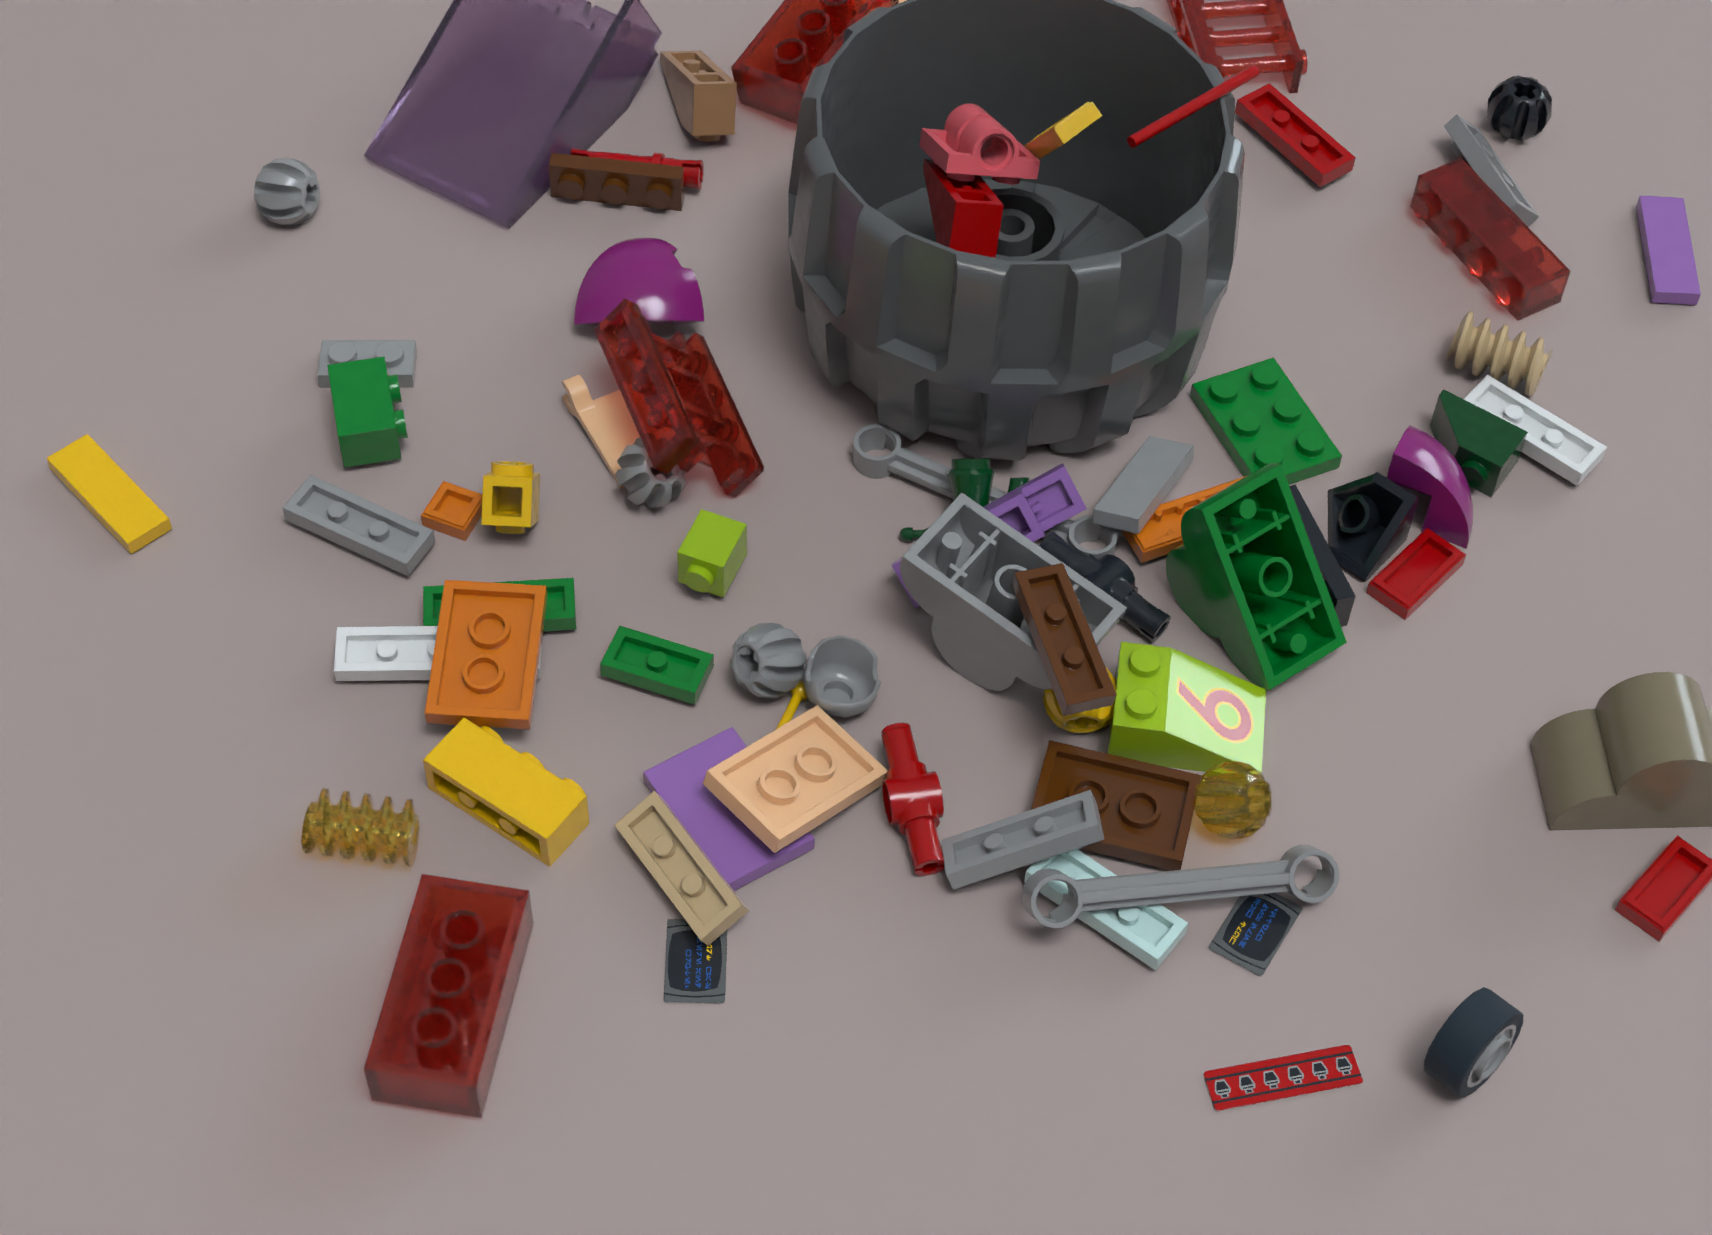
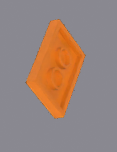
M445 580L425 707L427 723L457 725L463 718H466L480 727L530 730L548 597L546 586Z

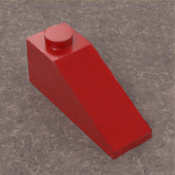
M924 159L923 172L937 243L957 251L996 258L1004 206L980 175H975L974 181L954 180L947 177L946 173L933 163V160Z

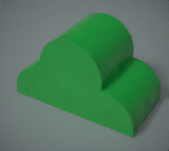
M1269 463L1184 513L1181 520L1183 544L1171 550L1166 558V574L1170 588L1183 612L1201 631L1210 636L1220 638L1232 662L1252 683L1271 690L1347 643L1281 463Z

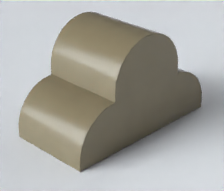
M1653 672L1631 677L1607 690L1599 699L1595 709L1578 710L1556 717L1544 724L1533 736L1530 746L1550 831L1712 827V708L1706 707L1700 685L1691 677L1674 672Z

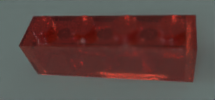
M1462 158L1418 175L1410 205L1415 215L1428 225L1440 238L1442 244L1460 259L1470 274L1476 277L1493 294L1496 301L1505 307L1517 321L1561 302L1571 271Z

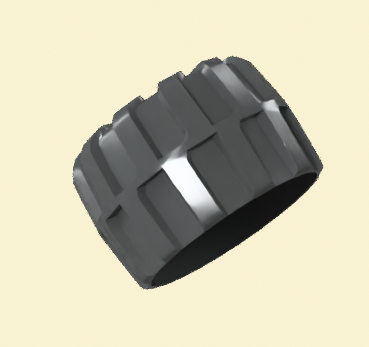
M907 0L889 8L878 7L847 28L844 33L842 47L829 63L816 67L809 78L800 105L788 192V250L795 304L806 314L811 356L829 382L835 387L851 382L875 403V414L880 424L895 430L898 434L912 441H916L926 432L956 439L958 450L968 456L992 460L1019 461L1025 458L1028 446L1047 444L1048 448L1055 452H1085L1128 434L1133 417L1149 414L1175 399L1196 372L1222 297L1227 291L1237 247L1245 152L1242 143L1233 136L1235 98L1230 92L1135 148H1131L1128 145L1127 137L1224 82L1217 67L1204 63L1177 36V28L1142 7H1129L1113 0ZM1089 101L1091 103L1093 101L1102 116L1065 144L1039 159L1040 167L1037 179L1021 178L1019 184L1010 185L992 180V176H981L1004 205L996 258L957 251L937 243L923 172L924 159H932L919 147L922 128L944 130L946 120L955 108L963 104H975L982 107L1024 146Z

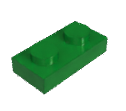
M619 626L600 663L601 676L696 705L714 667V654Z

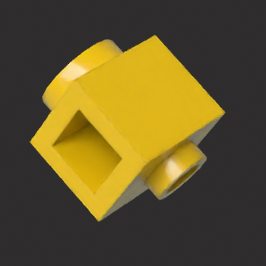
M520 461L491 462V471L483 475L481 525L496 526V532L522 534L525 533L526 527L531 528L539 521L540 473L534 472L533 463Z

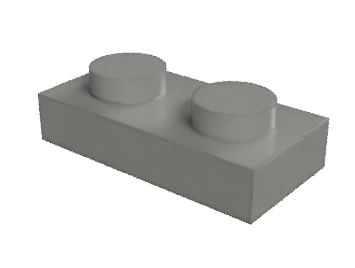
M322 340L318 368L320 388H331L327 365L383 356L385 357L387 374H397L399 387H414L417 360L416 341Z

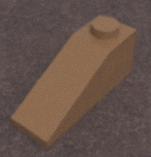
M701 50L660 51V62L681 125L695 139L700 141L720 140V135H735L737 83Z

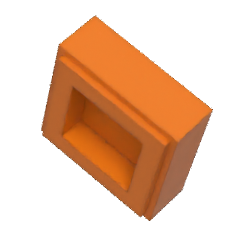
M443 481L421 514L422 525L466 541L482 517V494Z

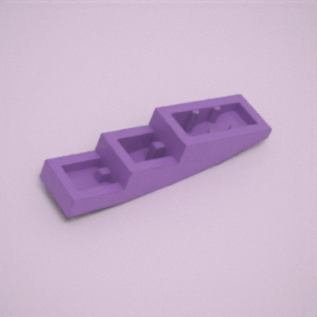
M1063 463L983 507L1032 542L1045 536L1044 531L1087 509ZM901 557L892 563V567L913 606L917 608L920 605L911 596L902 580L900 572Z

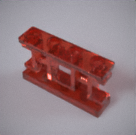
M624 298L594 329V332L653 468L668 474L678 464L680 470L688 473L697 463L703 464L713 469L726 495L733 498L737 497L764 471V465L704 336L694 333L686 340L684 334L678 331L669 340L652 333L638 304Z

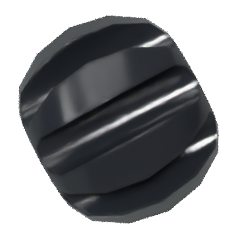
M1512 76L1506 81L1497 84L1488 98L1487 118L1493 130L1498 131L1506 139L1527 140L1533 137V135L1542 132L1551 118L1552 98L1546 86L1541 85L1533 77Z

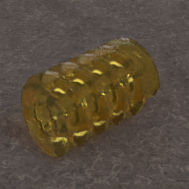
M322 788L316 802H311L304 817L301 836L302 850L304 853H311L318 844L319 851L323 856H332L339 846L340 854L343 858L353 859L360 849L364 861L369 862L374 861L381 851L382 858L386 864H395L401 854H403L406 866L410 867L415 861L418 848L419 816L415 814L413 799H406L400 813L394 812L391 796H385L380 809L374 810L371 794L364 793L359 806L353 807L350 791H343L337 805L331 804L329 789Z

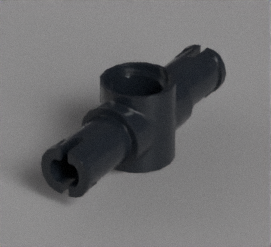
M1054 531L1048 534L1039 546L1126 606V612L1121 619L1140 631L1151 642H1155L1167 629L1171 616L1152 605L1138 593L1139 588L1134 586V574L1122 559L1110 554L1103 555L1100 559H1097L1092 554L1085 555L1068 544Z

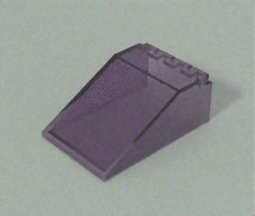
M453 0L364 156L368 160L510 229L550 189L548 164L551 153L571 155L572 148L588 150L628 110L659 55L654 47L662 32L640 0H625L618 14L597 5L592 8L591 2L586 0Z

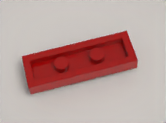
M1270 83L1237 99L1235 113L1320 188L1353 170L1356 157Z

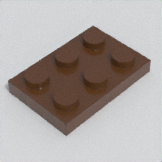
M1049 740L1031 810L1091 790L1098 805L1105 839L1080 849L1172 871L1181 870L1202 775Z

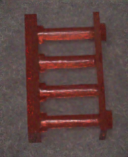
M1167 0L1175 28H1177L1178 37L1204 63L1216 66L1223 79L1224 77L1234 76L1255 65L1259 69V74L1282 72L1289 93H1298L1301 75H1305L1307 72L1308 60L1305 49L1299 48L1283 0H1236L1205 3L1204 0ZM1263 16L1266 27L1214 31L1213 27H1207L1206 20ZM1272 44L1276 55L1223 60L1222 56H1217L1215 48Z

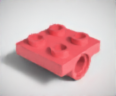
M963 104L955 108L949 114L944 130L922 128L919 147L951 179L974 181L975 175L992 176V180L996 182L1016 185L1020 183L1021 178H1038L1040 160L978 105Z

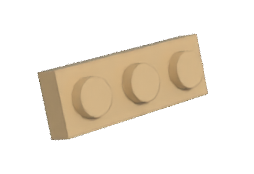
M653 791L614 824L698 938L709 946L749 912L735 891L657 792Z

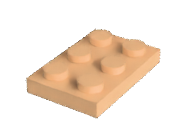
M816 705L707 770L703 785L767 847L776 853L882 786V781L886 779L888 770Z

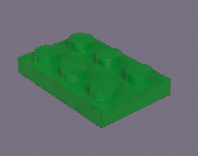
M1274 357L1192 384L1190 391L1191 399L1243 477L1269 463H1281L1288 484L1291 485L1340 467L1341 453Z

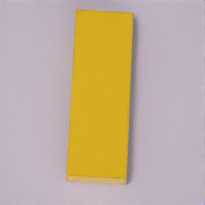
M1088 101L1051 125L1024 145V147L1038 159H1041L1100 118L1102 114L1093 101L1091 103Z
M88 434L46 458L50 470L130 554L172 529L167 515Z

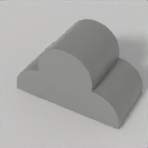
M961 493L902 556L900 563L902 580L914 600L934 618L931 631L935 645L948 664L961 676L982 688L994 691L1008 689L1017 678L1038 688L1052 689L1011 582L1015 572L1063 562ZM1064 564L1098 646L1124 616L1127 607Z

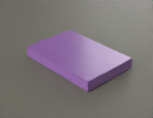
M731 727L644 771L643 779L651 793L655 791L665 800L735 891L814 849L815 838L808 832L774 853L703 785L707 770L747 747L735 729Z

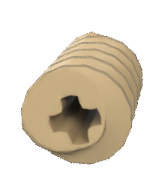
M1469 311L1462 319L1455 333L1447 360L1455 354V368L1460 370L1472 360V374L1475 376H1480L1489 366L1490 376L1497 381L1507 373V387L1512 390L1525 380V395L1532 396L1536 392L1552 354V350L1548 354L1544 353V338L1539 337L1531 347H1527V332L1521 331L1511 341L1509 340V325L1504 324L1493 334L1491 333L1490 318H1486L1478 327H1474V312Z

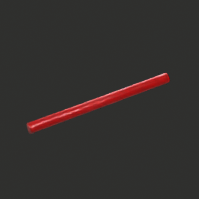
M1255 65L1248 67L1127 137L1128 145L1131 148H1135L1259 76V69Z

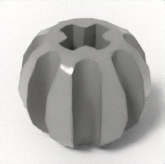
M282 158L275 159L262 167L255 181L254 198L258 210L269 221L280 225H298L311 218L317 208L320 186L316 173L306 163L296 159Z
M656 436L637 438L632 445L625 447L617 460L622 469L618 470L615 475L618 486L623 485L627 488V499L636 505L645 502L649 508L668 505L671 499L678 498L687 483L683 474H686L689 469L686 457L681 458L678 456L676 444L669 439H663L660 442Z
M759 623L754 625L748 631L741 633L732 646L733 657L730 659V667L735 673L736 682L746 692H751L756 697L778 698L785 695L789 690L796 688L804 676V664L807 661V656L802 649L801 639L791 629L784 628L781 624Z

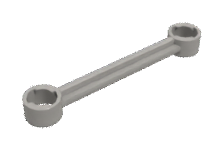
M870 424L862 427L855 434L853 464L860 474L869 478L881 479L894 473L953 499L948 476L951 468L902 448L901 438L895 430L882 424ZM887 448L891 451L890 454L881 457L866 454V452L875 449L883 451ZM992 486L989 504L1004 496L1007 492ZM1084 516L1076 521L1067 519L1044 531L1045 536L1042 537L1045 538L1054 531L1079 552L1085 555L1092 554L1097 559H1100L1106 554L1115 555L1118 536L1116 529L1096 525L1093 523V516ZM1099 539L1107 547L1100 550H1089L1079 544L1086 541L1097 543Z
M1297 845L1290 848L1279 861L1074 880L1059 870L1047 868L1035 872L1027 879L1022 890V902L1025 910L1031 917L1050 928H1062L1071 924L1082 911L1287 892L1302 901L1317 903L1327 899L1335 891L1339 882V868L1331 855L1310 845ZM1309 856H1316L1321 861L1322 869H1317L1315 879L1309 885L1303 886V892H1301L1294 882L1295 870L1303 859ZM1053 880L1066 883L1068 893L1063 894L1061 904L1056 909L1049 911V916H1043L1036 905L1039 890L1046 883Z

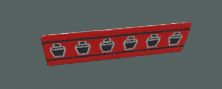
M1350 1045L1336 1046L1204 1072V1078L1214 1108L1217 1111L1342 1088L1363 1082Z

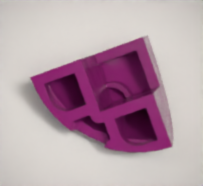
M633 238L618 242L598 256L583 278L576 300L574 325L610 326L626 323L680 325L704 322L703 301L696 276L692 269L684 268L680 265L674 256L677 248L667 241L658 238Z
M1409 425L1393 453L1387 478L1398 485L1432 497L1421 532L1428 528L1447 542L1467 549L1473 526V502L1467 479L1459 463L1443 444L1428 433Z

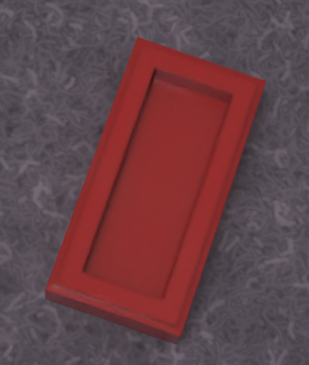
M1426 528L1369 582L1366 593L1406 620L1463 565L1466 554Z
M1677 835L1619 900L1615 911L1660 942L1712 882V859Z

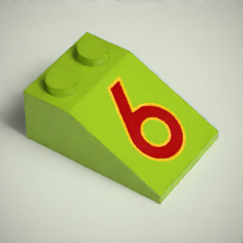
M1129 642L1120 643L1114 677L1116 679L1117 696L1110 722L1108 754L1170 768L1261 778L1266 689L1170 647Z

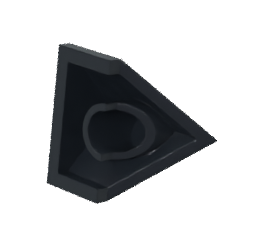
M1379 472L1329 489L1328 545L1337 562L1358 577L1368 581L1407 540L1419 497Z

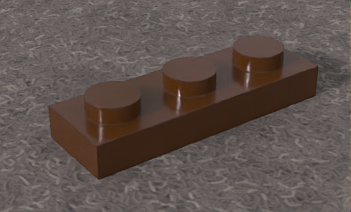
M551 153L548 164L551 197L682 211L685 199L684 167Z
M1060 563L1015 572L1011 585L1063 716L1113 705L1117 696L1064 564Z

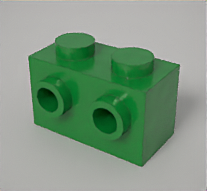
M385 357L327 365L344 467L402 459L398 439L408 438L404 411L393 410V404L401 403L402 400L397 374H387Z

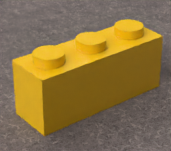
M463 718L423 759L427 785L430 790L549 867L590 824L587 795L575 781L569 778L561 779L546 770L534 755L528 752L520 753L505 744L502 738L487 726L480 728L468 719Z

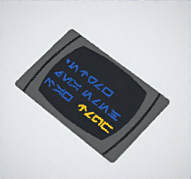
M1276 893L1240 896L1208 948L1256 975L1262 976L1303 908Z
M668 919L664 1002L725 1003L728 929L708 946L698 938L685 919Z

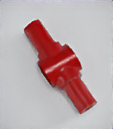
M904 722L890 724L881 732L889 770L886 773L887 779L882 781L886 816L891 826L898 825L900 833L906 835L915 874L918 876L933 875L941 872L945 867L936 829L940 824L939 818H942L944 814L940 782L935 771L927 772L926 765L919 762L910 725Z

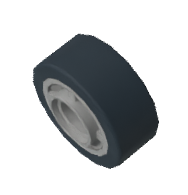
M1483 987L1473 992L1453 1011L1436 1034L1424 1060V1071L1458 1097L1465 1098L1474 1093L1490 1078L1510 1052L1523 1026V1013L1488 988Z

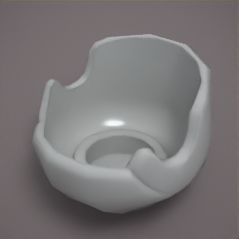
M838 635L822 639L811 651L804 669L803 684L809 702L813 703L814 706L818 705L830 716L846 718L864 713L876 699L877 691L881 684V681L878 680V657L875 652L854 638Z

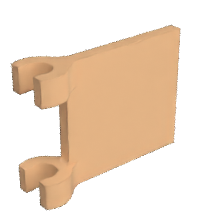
M647 347L630 354V360L635 367L630 368L629 373L635 384L592 400L588 387L580 374L562 381V386L567 394L562 395L566 408L572 415L578 418L616 482L615 474L618 470L622 469L617 460L625 447L632 445L637 438L656 436L660 442L663 439H669L677 445L676 452L681 458L686 457V461L705 454L704 445L662 380L655 359Z

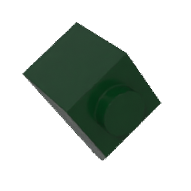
M1444 389L1438 396L1430 423L1434 438L1443 444L1454 456L1467 479L1469 487L1491 498L1517 464L1528 433Z

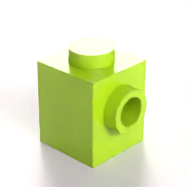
M701 509L677 551L678 582L687 585L695 591L709 592L724 598L747 556V524Z

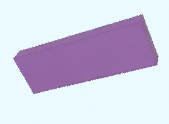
M1640 195L1636 210L1652 303L1697 305L1701 292L1684 198Z

